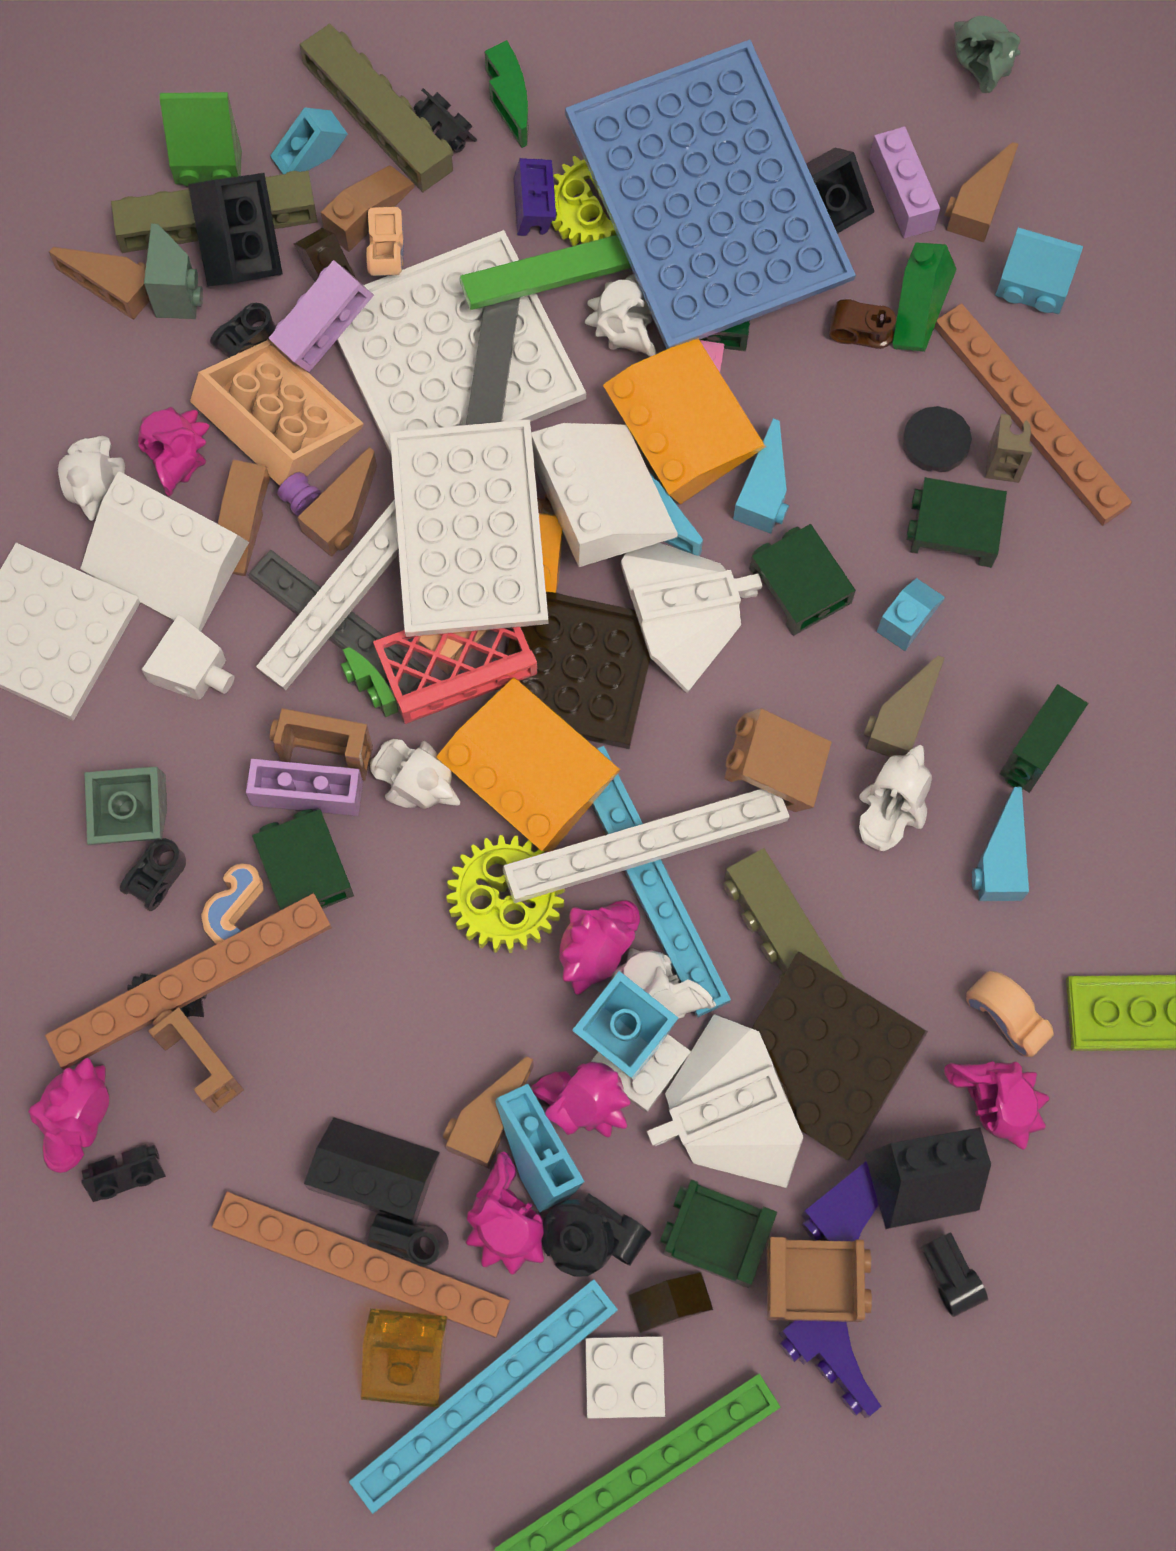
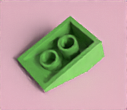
M228 92L160 93L169 165L175 184L188 186V184L241 176L242 149Z

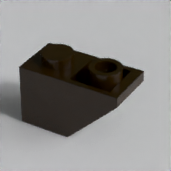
M320 228L294 243L314 282L318 279L321 271L328 267L333 260L355 277L334 233Z

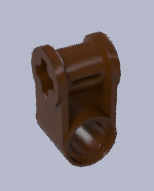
M851 299L839 300L834 307L829 336L832 340L842 344H856L883 349L888 347L894 338L893 329L896 324V315L893 310L886 306L860 303ZM881 314L884 315L883 320H880ZM877 334L880 335L879 340H876Z

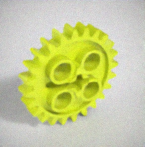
M573 156L574 165L572 167L562 164L565 172L564 175H553L557 184L554 185L556 220L551 223L555 231H559L563 240L569 237L572 246H576L580 241L584 244L617 235L611 220L607 218L598 199L593 196L590 186L585 181L588 178L591 179L596 187L585 160H580L578 157ZM598 217L594 221L588 222L590 219Z
M499 835L498 845L494 846L488 838H485V849L480 850L473 844L471 846L472 858L463 854L460 855V860L464 867H452V873L458 880H448L447 885L449 889L456 892L446 896L448 903L457 905L449 910L450 916H462L456 923L457 929L461 930L469 927L466 933L467 940L470 941L478 935L480 948H483L490 941L493 942L495 953L498 952L501 944H506L509 953H512L514 943L519 942L521 947L527 950L528 938L531 937L539 944L541 942L540 930L549 934L552 932V927L548 920H560V914L553 908L564 907V900L556 895L564 893L565 888L524 900V902L534 903L536 905L535 908H529L523 902L514 903L510 895H507L504 900L500 899L499 891L505 892L509 887L505 875L493 877L488 874L487 871L490 866L494 864L507 865L544 854L545 851L538 849L536 852H532V842L530 840L523 847L519 846L518 836L513 837L511 844H506L503 835ZM481 879L489 886L478 885L476 881ZM483 895L491 899V904L485 909H476L472 906V901L478 896ZM513 910L520 911L525 916L522 922L518 924H509L504 918L508 912Z

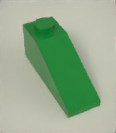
M915 242L904 271L893 338L894 349L925 352L957 270L946 244Z

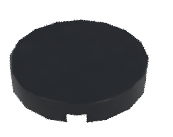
M940 406L927 407L915 413L907 422L903 435V446L911 462L922 470L930 472L932 470H941L940 472H947L959 466L967 457L972 441L970 427L964 418L952 409Z
M581 1199L566 1200L555 1206L543 1219V1249L547 1256L551 1255L556 1262L554 1265L560 1271L574 1277L589 1276L603 1268L611 1258L615 1243L612 1227L605 1214L595 1205Z

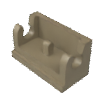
M1000 415L988 446L985 478L1020 482L1033 451V446H1029L1031 426L1027 420L1024 421L1022 426L1023 433L1015 435L1010 430L1012 425L1011 415Z

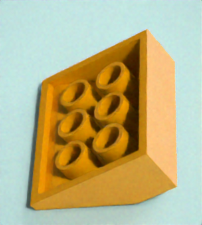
M699 339L677 345L637 362L603 384V387L667 493L680 505L766 447Z
M515 677L475 713L436 756L437 759L541 851L547 852L553 851L621 770Z

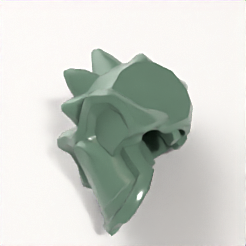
M976 16L968 21L955 22L956 37L954 46L960 64L972 72L980 84L979 89L982 93H991L1002 77L1010 75L1015 57L1020 55V50L1018 49L1021 41L1020 37L1013 32H1009L1006 25L989 16Z

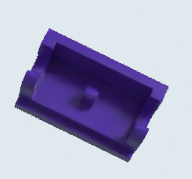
M519 158L513 178L517 235L526 236L532 226H540V234L543 235L548 232L551 222L556 220L552 160Z

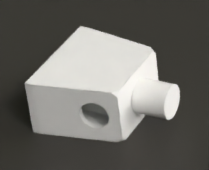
M179 615L142 668L149 683L196 700H200L209 687L223 694L227 693L235 678L231 673L221 669L226 661L222 649Z

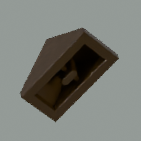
M701 1272L669 1279L629 1295L640 1333L713 1310Z

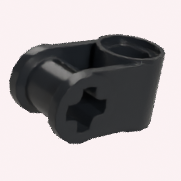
M257 302L245 306L242 311L227 323L221 325L213 333L210 343L216 349H221L230 358L268 340L275 331V324L269 309L264 304ZM256 322H264L261 326L253 327V324Z
M167 838L155 840L149 845L137 864L126 874L120 885V891L126 895L130 893L145 903V909L148 911L155 910L164 900L172 884L183 872L186 866L184 853L172 840ZM167 851L174 852V858L169 864L159 865V858L163 853ZM140 885H143L144 887H146V888L149 889V890H148V891L145 890V889L142 888Z

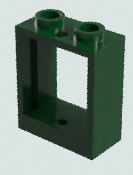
M1057 684L999 773L1005 777L1007 784L1013 788L1022 787V790L1024 789L1030 793L1089 703Z

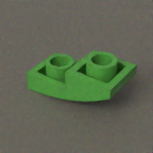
M352 648L343 649L346 662L341 663V667L347 682L355 681L359 692L367 689L374 708L381 706L385 717L397 713L396 699L377 669Z

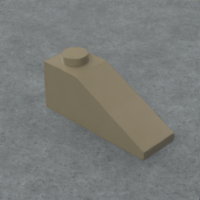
M938 655L886 701L881 706L878 717L870 715L864 732L865 736L870 737L866 749L891 757L894 755L905 756L913 748L944 657Z

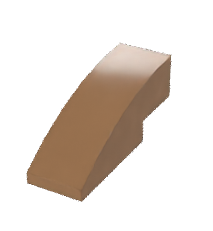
M238 460L232 461L218 524L249 542L232 573L246 576L263 517L261 508L270 476L267 466Z

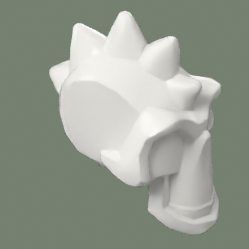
M632 274L625 280L606 282L602 295L588 300V306L595 312L587 317L585 324L597 327L595 333L597 337L607 336L611 350L626 348L634 353L642 352L649 357L656 355L655 347L650 342L646 330L647 325L652 321L651 312L635 275Z
M106 436L84 438L73 443L67 450L69 455H65L58 465V475L63 495L68 501L80 505L85 515L91 521L95 517L97 518L101 502L117 472L120 471L123 474L125 472V461L123 458H110L112 445Z
M391 739L384 742L380 746L381 749L377 755L371 759L370 771L374 777L391 784L390 791L385 794L387 801L405 808H415L418 806L422 809L432 807L437 803L454 806L460 805V801L450 785L452 771L436 758L438 754L426 741H422L420 747L415 750L407 747L403 740Z
M922 745L911 749L905 756H891L883 766L875 782L867 786L860 793V800L870 806L861 815L859 825L861 838L866 845L879 851H886L894 847L903 838L906 825L913 826L916 829L923 828L927 817V807L924 800L931 786L932 775L924 766L925 756Z
M631 948L628 953L627 962L617 967L611 975L614 978L618 971H620L678 1018H683L689 1012L705 1008L711 1009L716 1006L709 992L698 983L688 979L679 983L678 976H673L670 958L660 952L653 950L639 951Z

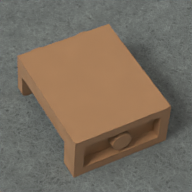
M283 708L281 709L279 720H273L270 729V740L273 741L274 751L278 753L281 762H290L294 747L345 756L348 768L359 769L362 780L366 779L373 750L367 724Z
M762 708L745 713L738 720L735 728L737 736L733 749L726 759L727 771L725 779L730 782L743 780L785 799L786 809L793 812L814 808L832 742Z
M179 1007L173 1012L171 1010L163 1012L153 1021L154 1027L148 1032L165 1051L180 1039H184L212 1074L193 1090L213 1113H216L244 1090Z
M770 1237L767 1241V1320L862 1322L865 1320V1313H871L872 1294L871 1289H865V1273L871 1272L870 1249H864V1240L811 1241L786 1240V1237Z

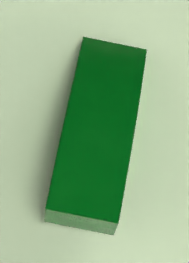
M506 40L484 51L485 70L491 78L489 80L490 101L521 148L528 144L529 131L527 90L517 57Z

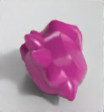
M169 407L142 418V424L138 432L139 448L153 460L152 462L156 468L159 480L168 497L173 494V490L179 482H188L193 472L206 463L205 458L198 450L206 445V440L202 436L207 432L210 425L204 422H196L197 410L179 414L173 407Z
M618 901L609 906L600 907L598 910L572 908L569 914L570 924L562 936L559 959L564 968L563 980L571 982L576 995H580L592 984L600 983L611 977L617 969L622 955L634 941V931H637L640 923L639 910L634 903Z
M85 1058L74 1070L69 1067L56 1076L45 1088L40 1101L32 1105L28 1111L31 1122L36 1124L44 1134V1161L49 1169L58 1173L67 1172L78 1165L84 1156L81 1147H89L93 1144L98 1125L105 1116L109 1105V1093L105 1084L106 1068L104 1065L93 1066L89 1058Z
M990 1061L977 1065L949 1063L945 1066L944 1073L951 1085L955 1088L968 1087V1092L976 1103L977 1111H975V1114L979 1116L983 1127L997 1138L1008 1139L1024 1150L1027 1147L1029 1133L1045 1129L1046 1125L1038 1110L1049 1101V1097L1047 1094L1033 1090L1037 1077L1036 1072L1022 1073V1067L1018 1062L1006 1064Z
M588 1062L587 1064H581L577 1067L578 1072L572 1078L567 1071L554 1072L540 1078L537 1083L530 1086L537 1098L550 1105L545 1112L546 1117L560 1126L567 1135L575 1133L580 1127H584L587 1131H592L595 1128L603 1136L610 1137L612 1126L626 1129L627 1127L621 1109L629 1106L630 1100L624 1092L618 1073L604 1063Z
M500 1152L497 1154V1161L494 1163V1167L485 1185L476 1194L477 1199L473 1204V1208L467 1213V1221L473 1227V1230L469 1234L466 1244L474 1247H483L481 1259L483 1267H488L502 1260L509 1273L513 1275L525 1261L536 1263L544 1261L541 1243L544 1234L543 1219L531 1209L533 1204L530 1202L527 1205L524 1204L509 1189L516 1176V1168L510 1156L506 1152Z

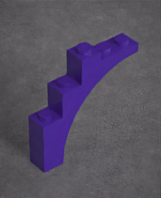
M867 1161L802 1213L801 1216L805 1220L802 1226L814 1241L819 1239L821 1241H855L859 1239L863 1228L879 1205ZM794 1321L779 1333L784 1339L780 1346L793 1362L799 1359L804 1365L814 1356H817L820 1360L816 1365L818 1370L830 1384L834 1381L839 1384L845 1392L841 1398L855 1416L861 1412L864 1418L870 1417L882 1407L860 1371L852 1351L847 1322Z

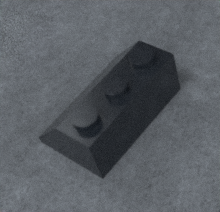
M835 147L806 163L837 233L875 212L854 152Z
M265 173L188 184L207 287L283 274Z
M334 1117L316 1148L304 1185L311 1191L416 1224L440 1152Z
M981 1127L894 1142L865 1154L885 1229L980 1210L991 1168V1161Z

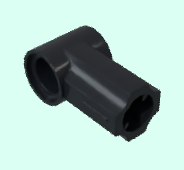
M588 1193L583 1201L595 1205L604 1213L612 1227L615 1242L612 1255L621 1262L631 1266L651 1236V1232L625 1214L621 1216Z
M382 1213L376 1214L368 1236L369 1247L409 1258L418 1266H427L440 1259L446 1253L449 1245L447 1234L437 1226L425 1227ZM422 1237H428L433 1241L435 1246L433 1255L427 1254L422 1250L420 1245Z
M951 1232L920 1247L939 1284L937 1289L940 1298L952 1317L988 1301L982 1281L973 1269H969Z

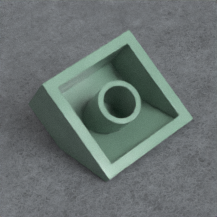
M151 224L144 285L156 318L196 319L197 307H202L203 288L198 286L197 269H192L188 254L159 224Z
M158 767L84 772L88 845L162 839L167 814L166 775Z

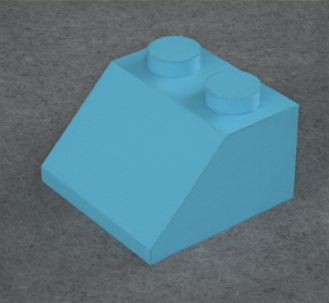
M1018 227L995 296L1004 298L1010 303H1022L1035 307L1044 313L1052 312L1059 314L1071 285L1083 246Z
M618 971L572 1031L634 1080L657 1051L679 1018L627 976Z

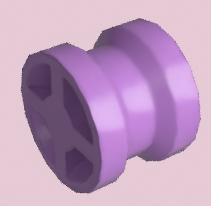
M297 472L281 484L277 495L282 501L289 502L291 511L299 516L321 495V491L317 487L308 484V478L304 473Z

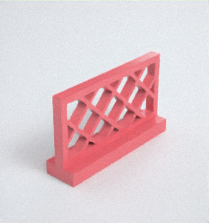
M512 627L513 632L507 628L489 629L498 633L492 648L473 642L478 630L472 631L468 639L454 633L438 634L442 638L435 652L417 645L421 636L406 637L405 630L373 641L404 724L500 689L513 677L521 681L537 675V661L532 650L530 651L521 627ZM503 635L516 640L521 649L520 652L509 656L496 650ZM447 638L465 645L458 661L440 654ZM399 644L409 649L402 664L388 659L384 648ZM470 648L488 655L483 666L473 668L464 664ZM414 651L432 658L425 674L407 667ZM493 657L499 659V660H496V661L491 662L492 659H493ZM437 660L455 667L450 678L441 681L430 676ZM392 668L398 670L396 677L394 676ZM460 670L465 671L464 673L458 675ZM404 673L421 679L416 691L402 696L398 684ZM427 682L432 684V685H429V686L425 687V685H426Z

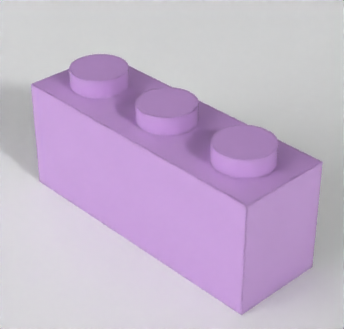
M906 127L874 135L869 158L903 239L934 230L940 207Z
M333 260L328 267L321 271L311 288L298 299L296 306L286 318L277 324L275 331L269 339L294 363L310 372L374 294Z
M251 759L246 795L252 806L300 811L307 809L316 811L321 809L322 813L359 816L363 780L360 770L354 768Z

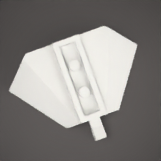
M662 543L627 552L622 558L620 565L650 658L688 693L740 628L739 604L741 598L757 596V590L763 586L759 574L734 579L731 570H725L721 563Z
M714 1014L665 1093L673 1121L647 1131L653 1146H658L679 1136L693 1164L787 1188L804 1137L759 1031Z

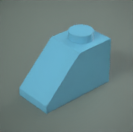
M304 107L270 156L283 174L290 171H308L330 159L348 133L331 110Z
M916 578L899 593L883 614L877 633L906 651L944 601L945 597Z

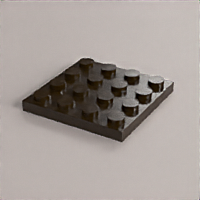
M546 592L549 624L521 626L530 651L532 650L537 661V675L520 682L586 740L630 749L651 659L636 611L596 601ZM511 638L506 654L508 656L521 651L518 642Z
M799 951L752 1029L759 1031L801 1131L847 1161L852 1158L928 1033L921 1026Z

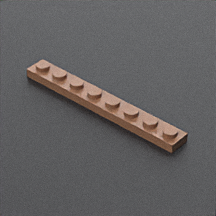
M962 303L937 319L934 328L1005 412L1011 415V419L1021 430L1024 421L1027 420L1031 426L1030 441L1102 526L1130 507L1132 501Z
M313 893L49 1032L45 1037L60 1067L65 1070L152 1024L163 1012L167 1010L173 1012L178 1007L182 1008L332 927Z
M226 1192L212 1226L213 1229L494 1338H497L510 1303L508 1299L418 1266L412 1262L230 1192Z

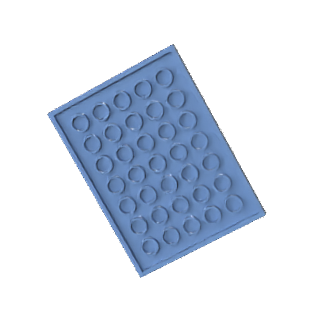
M751 40L741 42L565 108V116L666 349L695 339L700 340L854 281L856 274Z

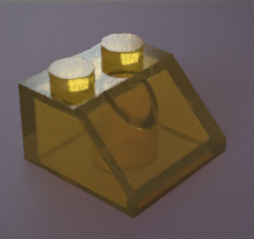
M370 1308L363 1339L361 1400L438 1408L446 1346L447 1316Z

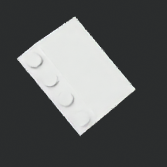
M562 423L531 432L534 467L578 567L677 537L678 533L627 425Z
M118 471L101 502L80 569L103 582L137 596L139 602L174 621L178 615L183 617L201 632L249 542L232 531Z

